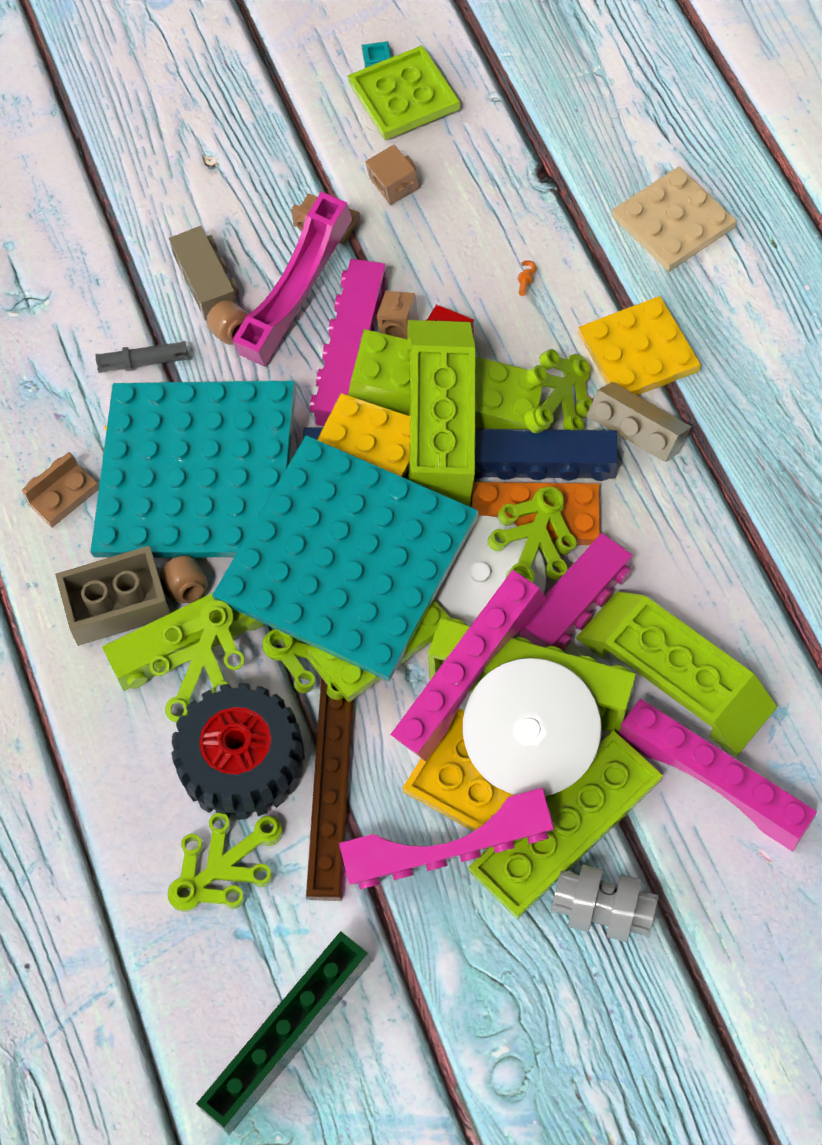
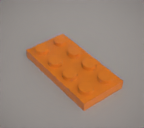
M473 482L472 508L478 510L479 516L498 518V512L505 504L516 505L531 501L537 490L545 487H554L563 495L564 507L560 514L570 534L576 538L577 545H591L600 535L599 484ZM505 512L507 517L513 518L509 512ZM537 513L521 516L514 524L521 526L532 523ZM548 520L546 529L555 545L558 536ZM562 540L564 545H569L566 541Z

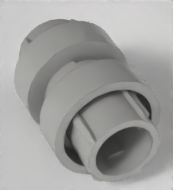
M584 864L582 865L580 875L561 870L551 911L570 916L568 927L589 932L591 922L608 926L606 937L626 943L630 932L649 937L659 895L641 891L642 879L621 874L619 884L603 881L601 879L604 869Z

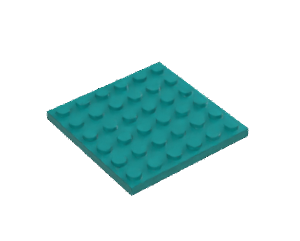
M295 382L113 383L90 551L94 558H109L150 546L154 557H235L290 463L296 396Z
M306 435L216 587L212 597L214 600L225 602L230 608L389 682L479 516L478 510Z

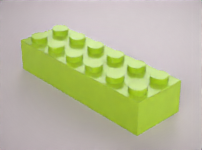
M364 329L348 396L410 415V352H407V339ZM475 357V429L529 430L525 424L524 415L527 410L539 405L542 385L535 387L529 383L527 379L528 369Z
M440 618L428 651L429 680L432 679L470 626L464 621ZM514 637L491 660L469 690L473 692L477 684L488 673L505 663L527 658L550 660L567 667L586 683L598 704L602 730L610 733L614 730L619 735L621 724L626 718L630 706L636 674L620 665L607 666L597 663L595 659L589 656H572L565 654L563 650L557 647L547 646L544 648L532 644L525 638Z

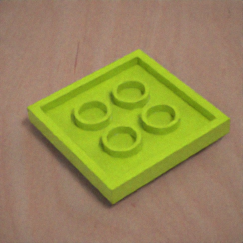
M423 45L348 75L349 85L384 141L460 110V101Z

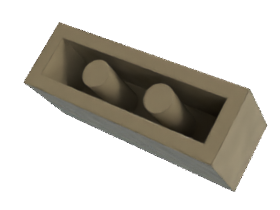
M198 226L169 238L173 256L205 321L211 308L223 300L237 303L235 296L239 295L238 287L233 278L228 279L226 275L228 268L222 256L217 258L215 252L218 250L212 235L206 236L202 226Z
M614 382L598 389L586 415L609 430H617L619 436L664 462L680 452L691 429L690 425Z

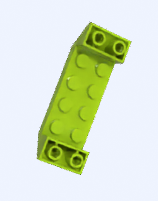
M408 320L407 352H410L409 475L406 479L470 507L475 475V343L471 323Z
M617 591L576 637L579 642L601 658L609 651L711 726L712 730L709 738L736 758L777 709L776 704L753 672L645 595Z

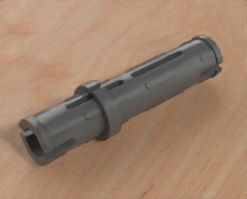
M186 341L130 350L128 347H122V351L95 354L98 373L119 369L132 371V367L189 360Z

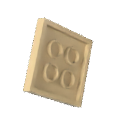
M680 166L612 209V217L668 272L733 230L737 222Z

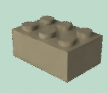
M150 546L55 574L69 629L77 646L145 626L170 614Z

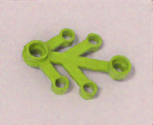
M549 349L540 354L539 360L541 365H537L527 371V379L532 386L542 385L554 390L542 406L538 405L525 412V424L535 434L548 429L553 422L552 413L562 401L564 430H583L584 424L581 418H587L586 415L593 402L587 397L585 385L590 376L589 363L579 354H572L567 359L559 357V354L554 349ZM553 368L563 372L564 377L548 374L546 370ZM573 385H574V387H575V393H576V399H577V402H576V404H575V408H574V401H573V394H572V387H573Z
M554 487L541 488L536 491L531 501L516 505L505 504L498 512V520L505 526L513 525L521 516L537 513L532 523L507 530L496 529L488 537V545L494 551H502L508 543L527 538L518 563L510 568L506 577L513 569L533 583L535 574L531 569V565L538 546H540L548 563L545 567V572L550 579L559 580L567 572V565L560 559L558 552L563 555L571 553L576 547L577 541L570 534L560 514L564 507V498L558 489ZM505 512H509L513 518L507 517ZM548 520L558 536L555 546L546 529ZM495 537L500 538L503 543H498ZM562 540L566 541L569 544V547L565 546L562 543ZM552 566L558 567L560 573L554 571Z
M213 600L206 603L201 609L200 617L179 626L169 625L162 632V638L167 644L177 645L184 636L203 630L199 643L166 657L156 656L150 661V671L156 676H163L171 668L191 660L177 696L169 699L165 705V714L173 722L177 723L180 717L172 712V707L175 703H181L184 706V713L182 715L187 717L188 711L186 707L191 703L189 700L203 666L212 683V694L216 693L218 685L229 684L225 682L211 648L216 635L226 653L224 657L225 665L231 670H238L244 665V655L237 650L229 631V627L233 622V612L230 606L223 601ZM215 610L220 611L223 616L219 623H213L210 620V614ZM170 629L178 631L179 637L176 641L171 642L168 640L167 632ZM234 653L238 654L241 658L240 664L235 667L231 666L228 662L229 656ZM161 659L166 663V669L163 672H157L154 669V663L157 660Z
M277 629L265 635L262 642L264 654L272 660L284 663L295 678L294 687L298 692L308 693L312 691L315 676L312 672L303 668L296 656L309 660L328 685L327 695L331 699L340 700L344 698L339 691L332 689L334 686L332 682L309 657L308 649L312 647L311 645L299 643L300 640ZM279 644L282 645L284 648H276L274 647V645ZM307 679L310 683L302 684L299 680Z
M213 814L209 819L212 835L207 868L197 876H195L197 856L203 851V843L196 834L186 835L181 841V847L184 852L181 877L171 883L167 893L172 907L178 911L186 912L195 909L199 903L226 905L230 909H237L242 906L245 898L240 887L231 885L226 887L224 891L205 888L214 880L253 883L257 887L269 885L272 880V873L267 865L260 863L252 868L233 866L261 844L265 846L277 844L283 836L280 821L274 816L261 817L255 824L254 832L223 855L226 834L230 831L231 823L226 814ZM218 820L226 822L225 826L221 829L214 828V824ZM266 824H272L274 829L270 833L262 832V827ZM191 841L198 842V846L194 850L186 849L187 844ZM266 871L267 877L264 880L255 879L256 873ZM183 888L191 890L190 895L186 898L179 897V892ZM232 892L240 894L239 899L235 902L227 900L228 895Z

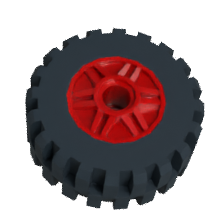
M239 683L238 688H231L230 684L221 685V691L212 694L211 690H208L201 694L203 700L199 703L193 700L186 707L188 711L187 717L180 715L176 723L179 732L172 734L171 744L174 749L171 752L172 760L182 786H184L193 802L198 801L200 807L208 813L214 809L216 813L226 814L228 818L230 813H235L238 820L248 819V813L255 811L258 816L267 813V806L273 804L277 808L284 802L283 794L285 792L292 794L297 787L295 778L302 776L304 769L302 760L305 759V749L295 714L290 707L285 706V702L280 696L274 694L270 697L269 690L261 686H257L256 690H251L249 683Z

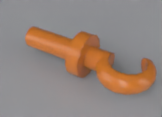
M529 260L522 261L521 263L522 266H530L532 269H524L518 275V282L520 283L518 293L520 296L526 295L527 286L533 280L532 274L537 270L536 264Z

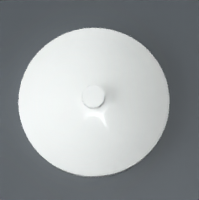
M478 516L434 598L451 619L462 620L468 626H471L501 586L507 572L514 564L518 563L527 538L508 543L502 551L492 550L487 542L488 537L494 530H507L518 526L515 524L505 526L500 523L497 517ZM495 537L498 543H503L500 538ZM537 549L531 565V569L535 574L533 584L538 586L544 595L546 585L545 565L539 549Z
M539 658L519 659L495 668L474 688L464 711L463 738L472 763L479 773L491 784L514 795L543 788L547 796L568 788L588 770L597 754L601 740V715L591 690L573 671L550 660Z

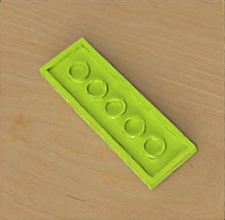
M613 730L600 742L592 764L582 777L568 788L546 796L555 831L548 832L550 839L529 844L528 838L514 841L516 848L495 853L494 847L488 848L481 854L482 857L477 858L468 867V872L518 920L558 882L561 870L569 871L662 781L663 775Z

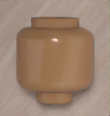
M223 300L213 306L208 313L207 327L221 342L233 345L232 340L248 313L237 303Z
M190 556L173 558L167 562L160 574L161 582L173 601L178 603L197 601L203 595L208 585L207 577L195 558Z

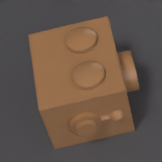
M395 144L365 161L370 180L390 205L419 188L414 162L408 155L404 157Z
M386 290L377 314L379 332L407 339V321L419 320L415 293Z

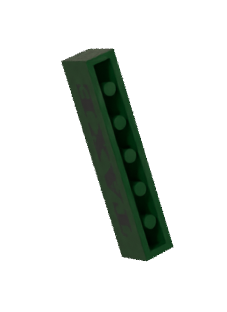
M340 931L198 1100L196 1105L230 1135L371 964L368 952Z

